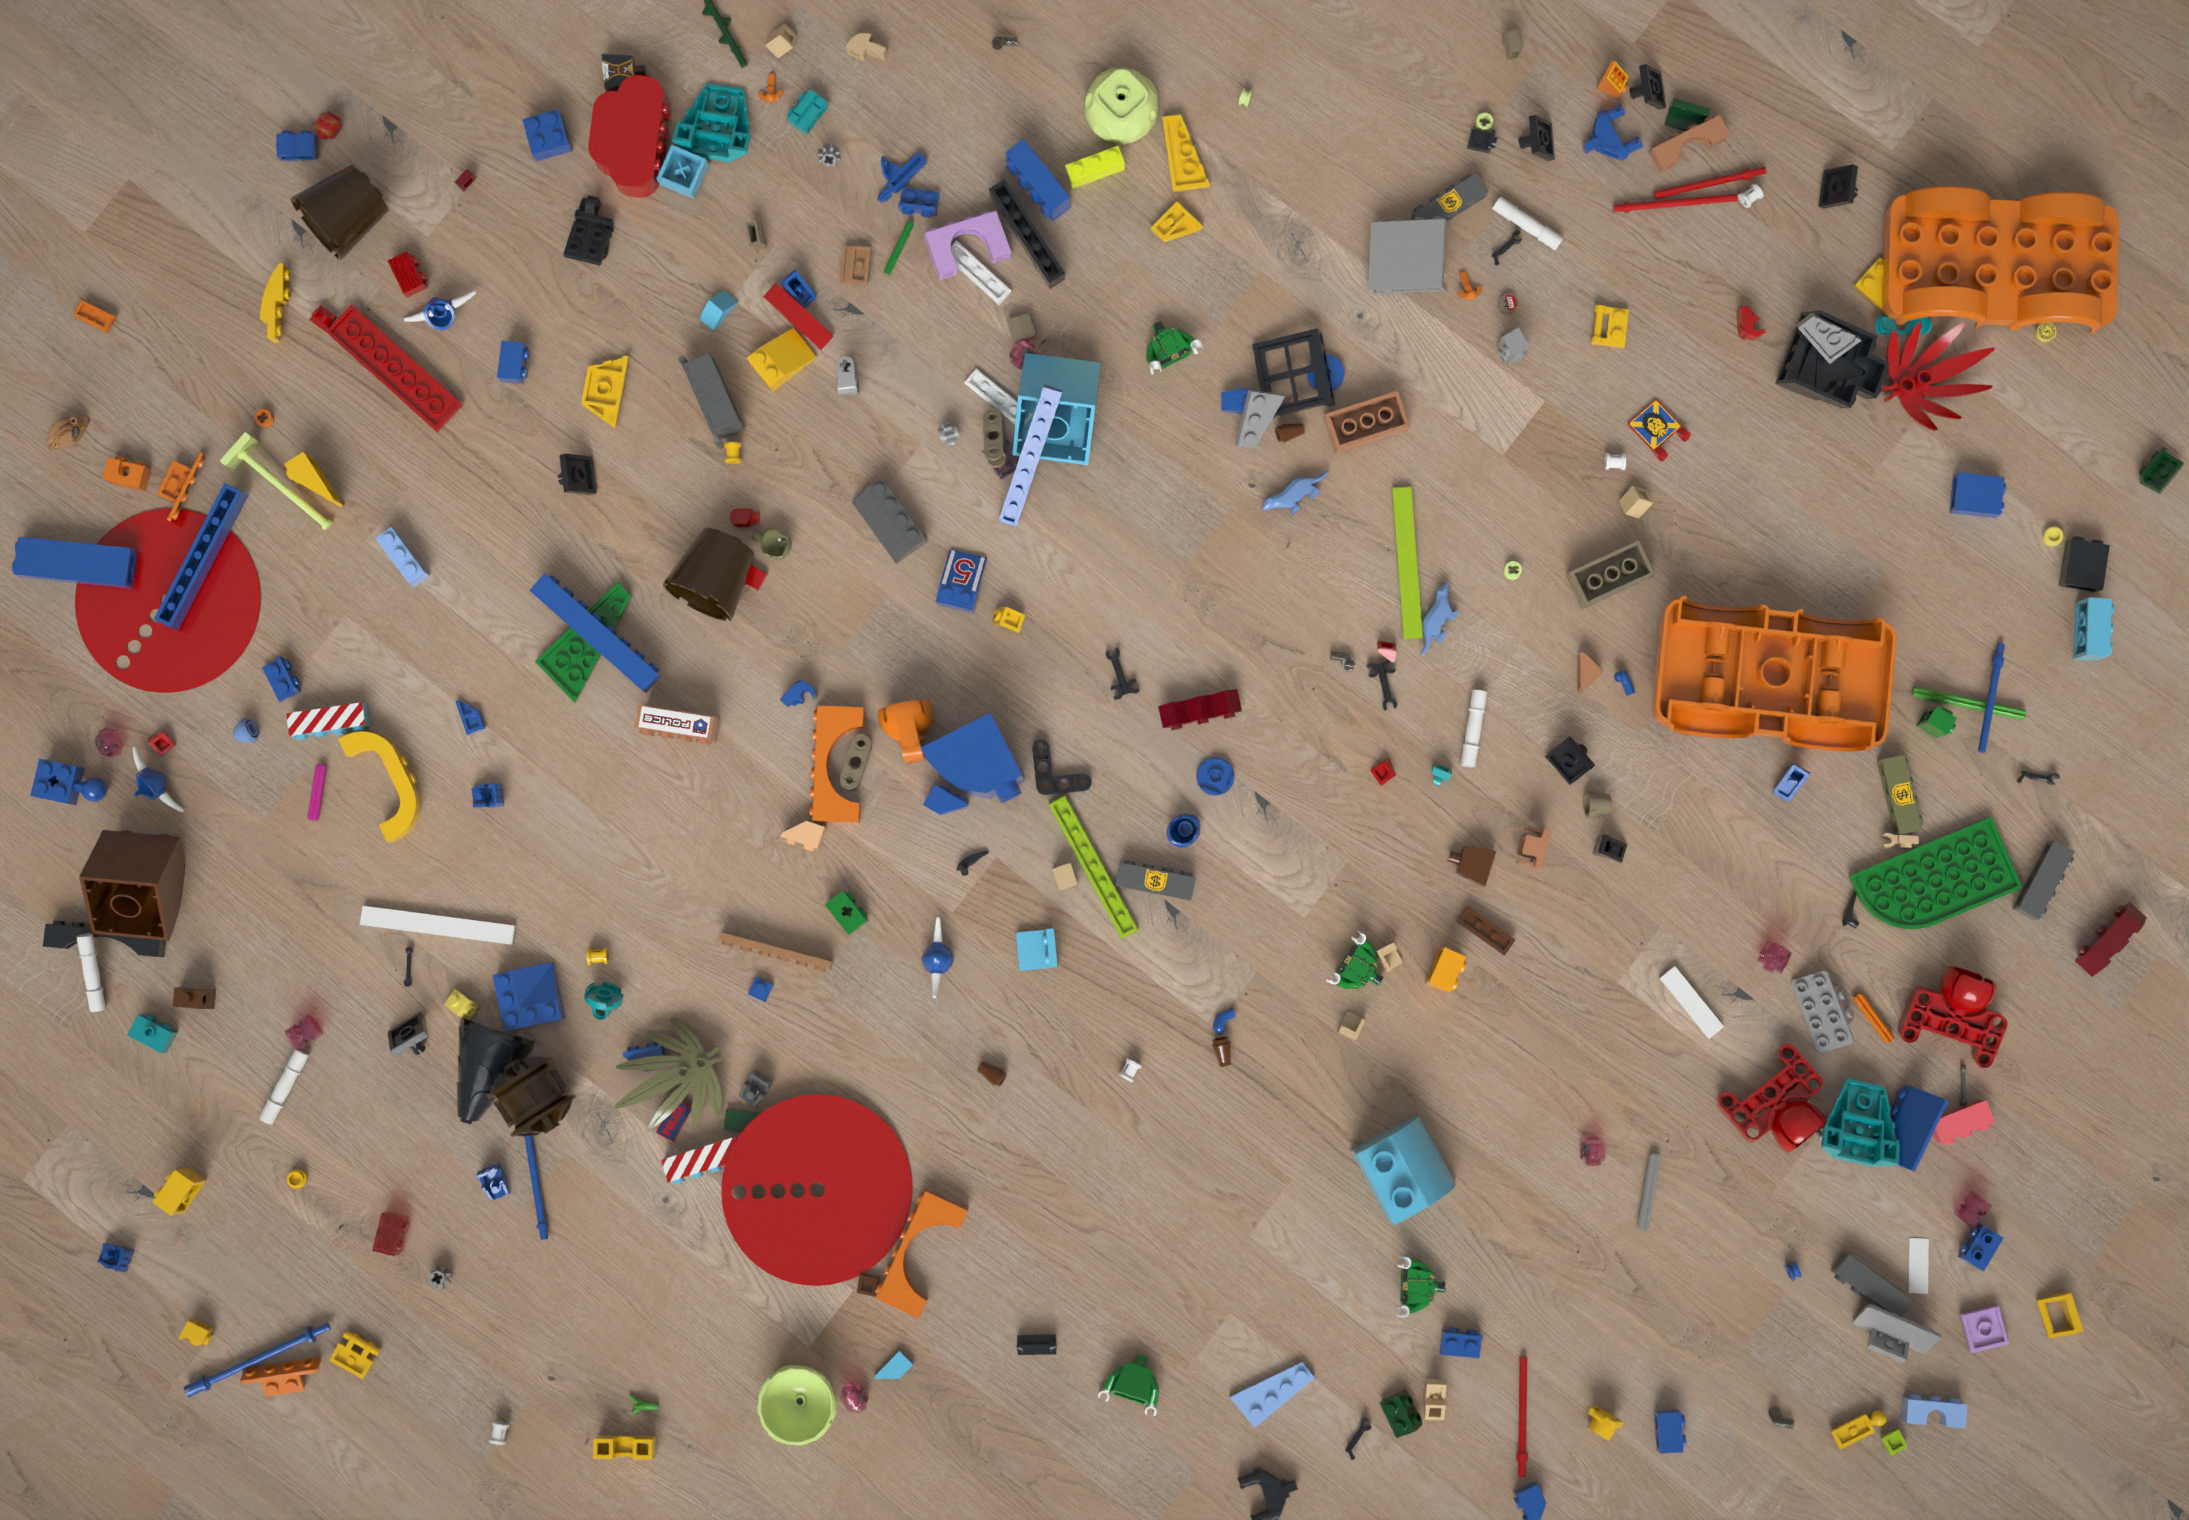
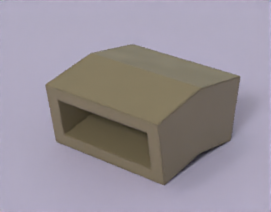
M1516 29L1505 33L1502 39L1507 60L1519 58L1522 52L1521 39Z
M758 220L745 223L749 245L754 247L755 250L767 248L762 223ZM754 229L756 230L757 241L755 239Z
M1029 313L1007 320L1015 344L1035 338L1036 333Z

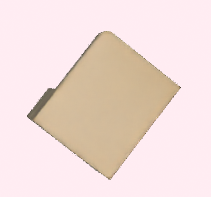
M783 24L769 34L765 46L777 58H780L794 48L798 36Z
M1632 486L1619 500L1624 513L1635 518H1640L1653 504L1647 490Z
M1071 863L1052 869L1060 891L1078 886Z
M1394 942L1375 951L1386 972L1403 963Z
M1346 1012L1337 1032L1356 1041L1366 1020Z

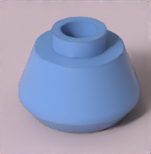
M243 718L234 727L233 735L241 743H253L258 739L259 730L254 721Z

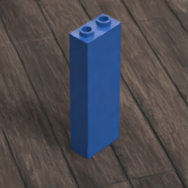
M18 537V541L15 543L16 556L12 563V570L16 576L133 588L138 551L132 548Z

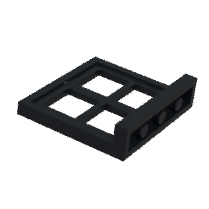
M1315 328L1252 344L1261 391L1272 393L1270 383L1290 378L1294 402L1280 405L1274 417L1323 405L1328 407L1336 405L1323 335L1320 329ZM1308 341L1312 365L1293 370L1288 346ZM1284 347L1288 371L1269 375L1265 352ZM1314 372L1318 396L1299 401L1294 377Z

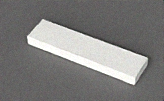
M957 240L951 245V251L957 268L994 302L1000 305L1012 290Z
M976 368L965 380L964 384L995 409L999 410L1013 424H1016L1018 402ZM1029 413V416L1025 419L1024 425L1033 416L1031 413Z
M1675 966L1659 977L1661 982L1708 1039L1724 1027Z

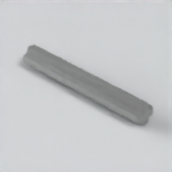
M1650 1153L1637 1226L1641 1230H1648L1661 1157L1655 1153Z

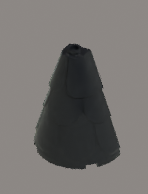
M461 1018L458 1055L459 1081L457 1082V1111L461 1122L472 1124V1121L477 1122L482 1118L497 1099L494 1097L488 1099L486 1095L491 1092L492 1086L499 1074L504 1072V1067L517 1059L522 1061L533 1049L535 1041L517 1035L512 1036L481 1026L480 1023Z

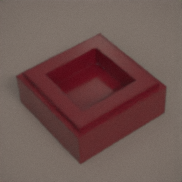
M466 169L454 183L464 192L476 180V177Z

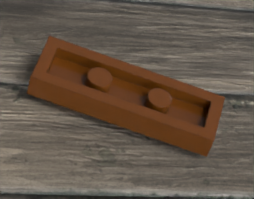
M1469 906L1466 907L1457 920L1458 924L1503 956L1506 955L1515 942L1514 938Z

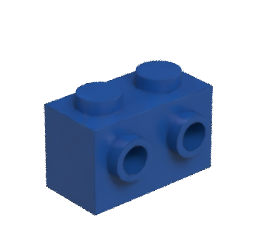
M501 341L497 378L501 382L524 384V379L528 375L526 360L530 358V349H528L525 343Z
M1977 1224L1970 1230L1968 1241L1961 1245L1958 1257L1976 1269L1985 1271L2004 1238L1986 1226Z
M1655 1410L1656 1450L1660 1454L1684 1452V1447H1686V1436L1683 1435L1682 1427H1685L1684 1415L1679 1410Z

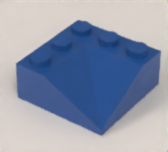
M554 962L492 975L504 1032L565 1019Z

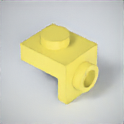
M457 989L452 991L444 1004L457 1016L466 1020H470L479 1007L477 1002L469 999Z

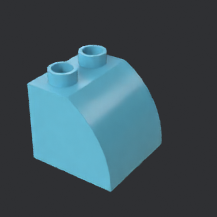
M1419 1114L1350 1150L1386 1219L1393 1225L1431 1206L1456 1186Z

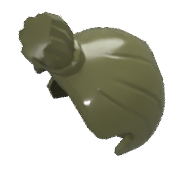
M769 529L765 534L755 530L751 537L753 541H760L763 554L774 560L784 559L792 548L791 538L782 530Z

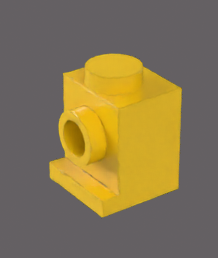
M191 1319L187 1321L179 1339H189L188 1342L195 1346H208L213 1340L214 1335L212 1333L214 1328L196 1319Z

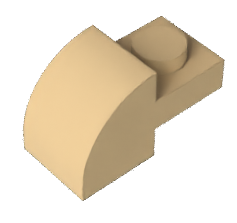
M869 33L855 35L846 46L848 55L865 61L867 54L885 61L887 50L880 42L875 41L872 43V34Z
M1426 1379V1387L1424 1389L1425 1420H1444L1447 1383L1444 1379Z

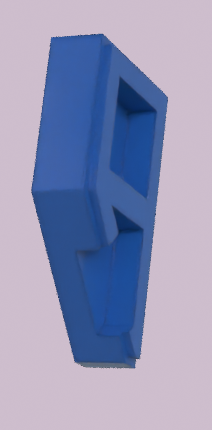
M455 701L467 735L486 729L479 710L461 701Z

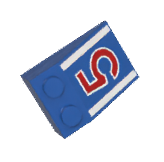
M950 549L940 581L936 604L974 613L987 558Z

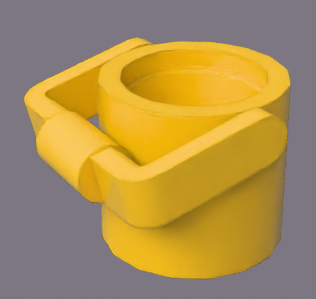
M1590 1406L1587 1412L1593 1417L1587 1428L1608 1441L1611 1440L1617 1428H1621L1624 1424L1619 1418L1599 1406Z

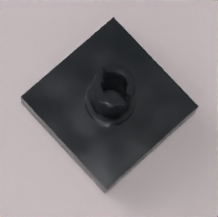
M1647 64L1639 66L1642 85L1629 88L1631 98L1636 99L1644 96L1646 104L1659 110L1666 108L1661 71Z
M1538 115L1529 116L1530 135L1519 137L1520 148L1531 147L1532 154L1546 161L1555 160L1552 123Z
M1852 164L1824 170L1819 207L1825 209L1853 203L1854 198L1858 195L1856 193L1858 188L1855 187L1858 166Z
M566 453L559 455L561 473L558 475V478L562 479L558 480V482L563 485L564 493L597 494L592 456Z
M1571 736L1545 756L1569 785L1595 766L1593 761L1586 755L1588 752L1586 746L1583 744L1578 745Z
M421 1012L388 1031L390 1052L394 1057L410 1047L415 1055L420 1054L418 1050L421 1053L425 1051L426 1047L421 1041L428 1037L426 1020Z

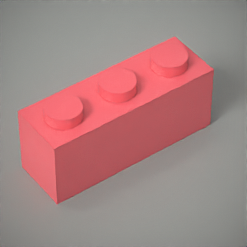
M1980 1099L1942 1114L1933 1133L1935 1142L1947 1145L1953 1143L1956 1137L1961 1136V1138L1972 1135L1974 1130L1979 1129V1131L1990 1128V1124L1994 1123L1995 1119L1987 1100Z

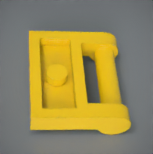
M1595 305L1594 312L1596 317L1591 344L1624 348L1629 309ZM1603 314H1608L1606 338L1601 337Z

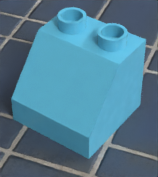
M1025 353L1018 395L1013 456H1020L1043 386L1046 384L1063 391L1040 459L1088 465L1101 363ZM1031 413L1033 416L1024 425L1025 419L1029 416L1028 414Z

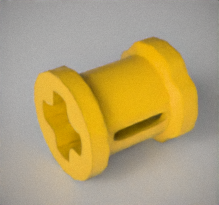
M725 443V463H742L739 453L741 443Z
M607 947L596 950L587 948L588 965H592V963H609Z

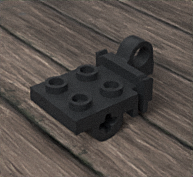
M589 195L587 199L582 198L579 209H576L574 214L576 221L573 222L563 253L565 258L601 266L603 259H606L609 251V239L612 237L611 232L614 231L613 219L597 216L601 206L598 197Z

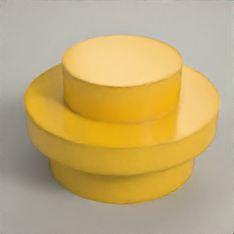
M294 1169L287 1175V1183L291 1188L299 1189L306 1184L307 1176L300 1169Z

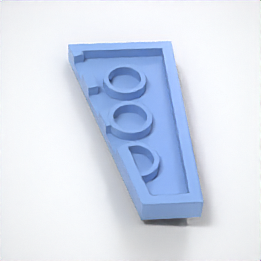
M1301 1361L1229 1397L1255 1428L1315 1377Z

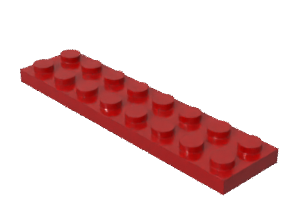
M352 304L327 329L326 333L437 433L463 406L461 402Z

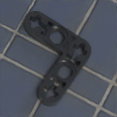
M1045 740L1034 742L1032 750L1036 788L1041 795L1084 792L1090 789L1092 781L1086 774L1053 777L1049 744ZM1040 743L1047 747L1043 754L1044 757L1048 756V759L1036 760V757H1040V752L1036 750ZM1041 762H1045L1049 766L1048 771L1045 773H1041L1037 769L1038 764ZM1082 777L1089 781L1085 788H1082L1081 785H1075L1076 789H1072L1073 783L1071 778H1075V782L1081 781ZM1062 779H1066L1070 783L1069 788L1066 790H1062L1058 786L1059 781ZM1052 780H1056L1055 786L1057 791H1053V787L1047 788L1046 792L1039 788L1043 781H1046L1049 785L1053 784Z

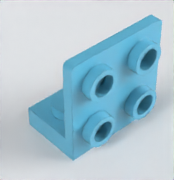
M1054 928L1016 933L1020 971L1058 967Z

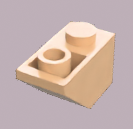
M805 821L783 832L781 837L785 838L784 842L795 846L797 842L803 844V849L813 852L814 848L819 850L826 827Z

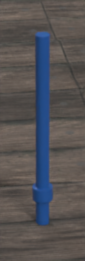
M1997 643L1995 657L1992 658L1991 665L1993 669L1978 746L1979 753H1986L2000 670L2004 665L2003 653L2005 644Z

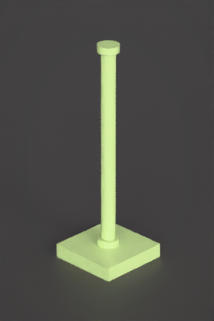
M245 432L220 460L225 466L233 470L245 460L322 525L323 530H327L331 526V520H326L249 454L259 443L252 435Z

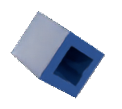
M941 784L939 787L933 786L923 804L939 815L967 809L969 806L965 803L966 798L959 794H956V796L949 793L950 789Z
M653 1042L646 1044L647 1048L639 1049V1046L627 1048L628 1052H623V1057L631 1061L638 1058L666 1054L663 1046Z
M1534 1481L1515 1490L1516 1497L1513 1499L1518 1509L1522 1508L1525 1514L1522 1516L1523 1520H1541L1546 1500L1538 1484Z

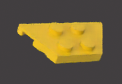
M626 355L617 360H609L600 365L595 364L588 367L581 401L584 407L613 428H617L629 364V356Z

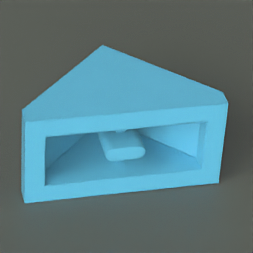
M723 290L708 300L699 319L715 331L737 306L738 302Z

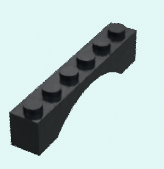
M53 920V924H45L43 947L69 949L77 944L76 936L92 933L91 928L84 927V923L72 922V926L65 925V921ZM93 934V938L107 937L120 941L140 956L164 957L166 940Z

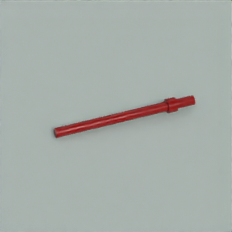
M1747 168L1734 174L1654 191L1653 194L1654 198L1657 199L1743 179V181L1752 179V177L1766 174V168Z
M1520 1357L1519 1432L1516 1461H1518V1477H1526V1462L1528 1461V1453L1526 1452L1527 1357Z

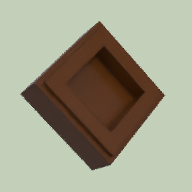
M860 1273L856 1293L876 1297L875 1292L880 1277Z

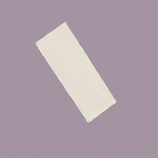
M1909 1238V1293L1928 1294L1929 1239Z

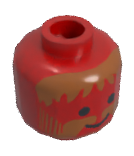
M330 111L320 113L313 125L317 131L316 135L325 141L327 138L335 139L342 129L341 119Z

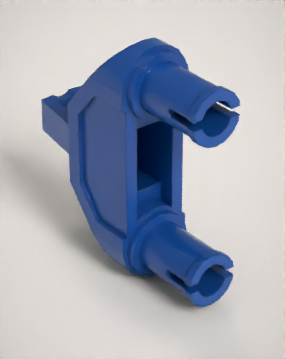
M1621 104L1607 111L1601 110L1597 113L1593 133L1589 137L1590 141L1582 147L1586 154L1596 149L1597 152L1608 157L1624 160L1628 157L1629 153L1643 147L1642 142H1638L1640 140L1638 136L1623 144L1616 134L1611 121L1625 115L1624 108L1620 109L1622 108Z

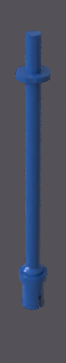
M325 1323L315 1329H311L310 1326L305 1327V1333L211 1377H199L198 1381L184 1386V1391L188 1390L185 1394L187 1397H192L203 1390L206 1392L210 1390L212 1384L307 1340L314 1343L316 1342V1336L331 1330V1326L329 1323Z

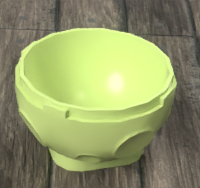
M1128 68L1108 69L1097 75L1088 89L1084 100L1086 121L1093 132L1105 141L1116 145H1126L1127 143L1135 142L1145 136L1156 123L1159 107L1157 90L1149 78L1136 70ZM1123 95L1125 99L1119 100L1118 97Z
M787 1365L778 1369L766 1380L758 1396V1414L762 1426L769 1436L777 1442L779 1441L787 1445H804L819 1439L829 1429L837 1413V1397L826 1376L818 1370L802 1365ZM797 1398H802L803 1404H798Z

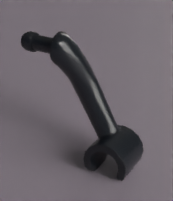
M1519 230L1514 231L1511 240L1492 254L1496 266L1499 265L1497 256L1502 255L1514 244H1519L1522 239L1517 240L1514 238V235L1521 233Z
M2022 771L2020 772L2021 776L2016 782L2021 783L2022 779L2027 777L2032 780L2046 781L2049 785H2055L2051 781V777L2054 776L2056 779H2060V776L2057 773L2045 776Z
M1368 1418L1360 1420L1359 1430L1345 1449V1452H1348L1352 1460L1355 1459V1456L1351 1450L1358 1443L1363 1433L1369 1431L1372 1427L1371 1425L1368 1427L1362 1426L1363 1422L1367 1421Z

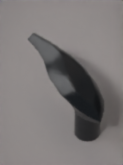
M988 851L966 857L959 863L956 870L960 871L963 876L968 875V867L989 854Z
M1855 891L1842 919L1843 926L1848 924L1854 929L1859 926V922L1852 918L1856 901Z

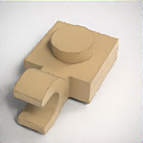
M1882 834V837H1888L1890 840L1888 844H1882L1884 848L1892 847L1894 844H1900L1901 848H1912V845L1919 844V836Z

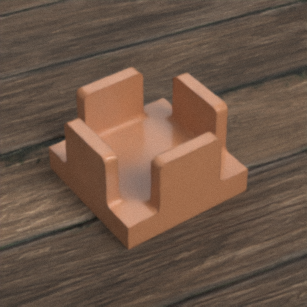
M1525 826L1524 831L1536 833L1537 837L1526 835V837L1520 838L1517 855L1530 858L1531 862L1518 859L1516 864L1534 870L1542 869L1551 830Z

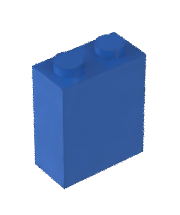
M1956 473L1952 478L1949 513L1989 518L2000 516L2005 506L2004 502H2002L2006 491L2004 477Z

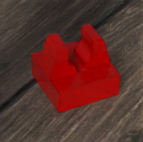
M320 305L313 312L309 320L326 332L337 317Z

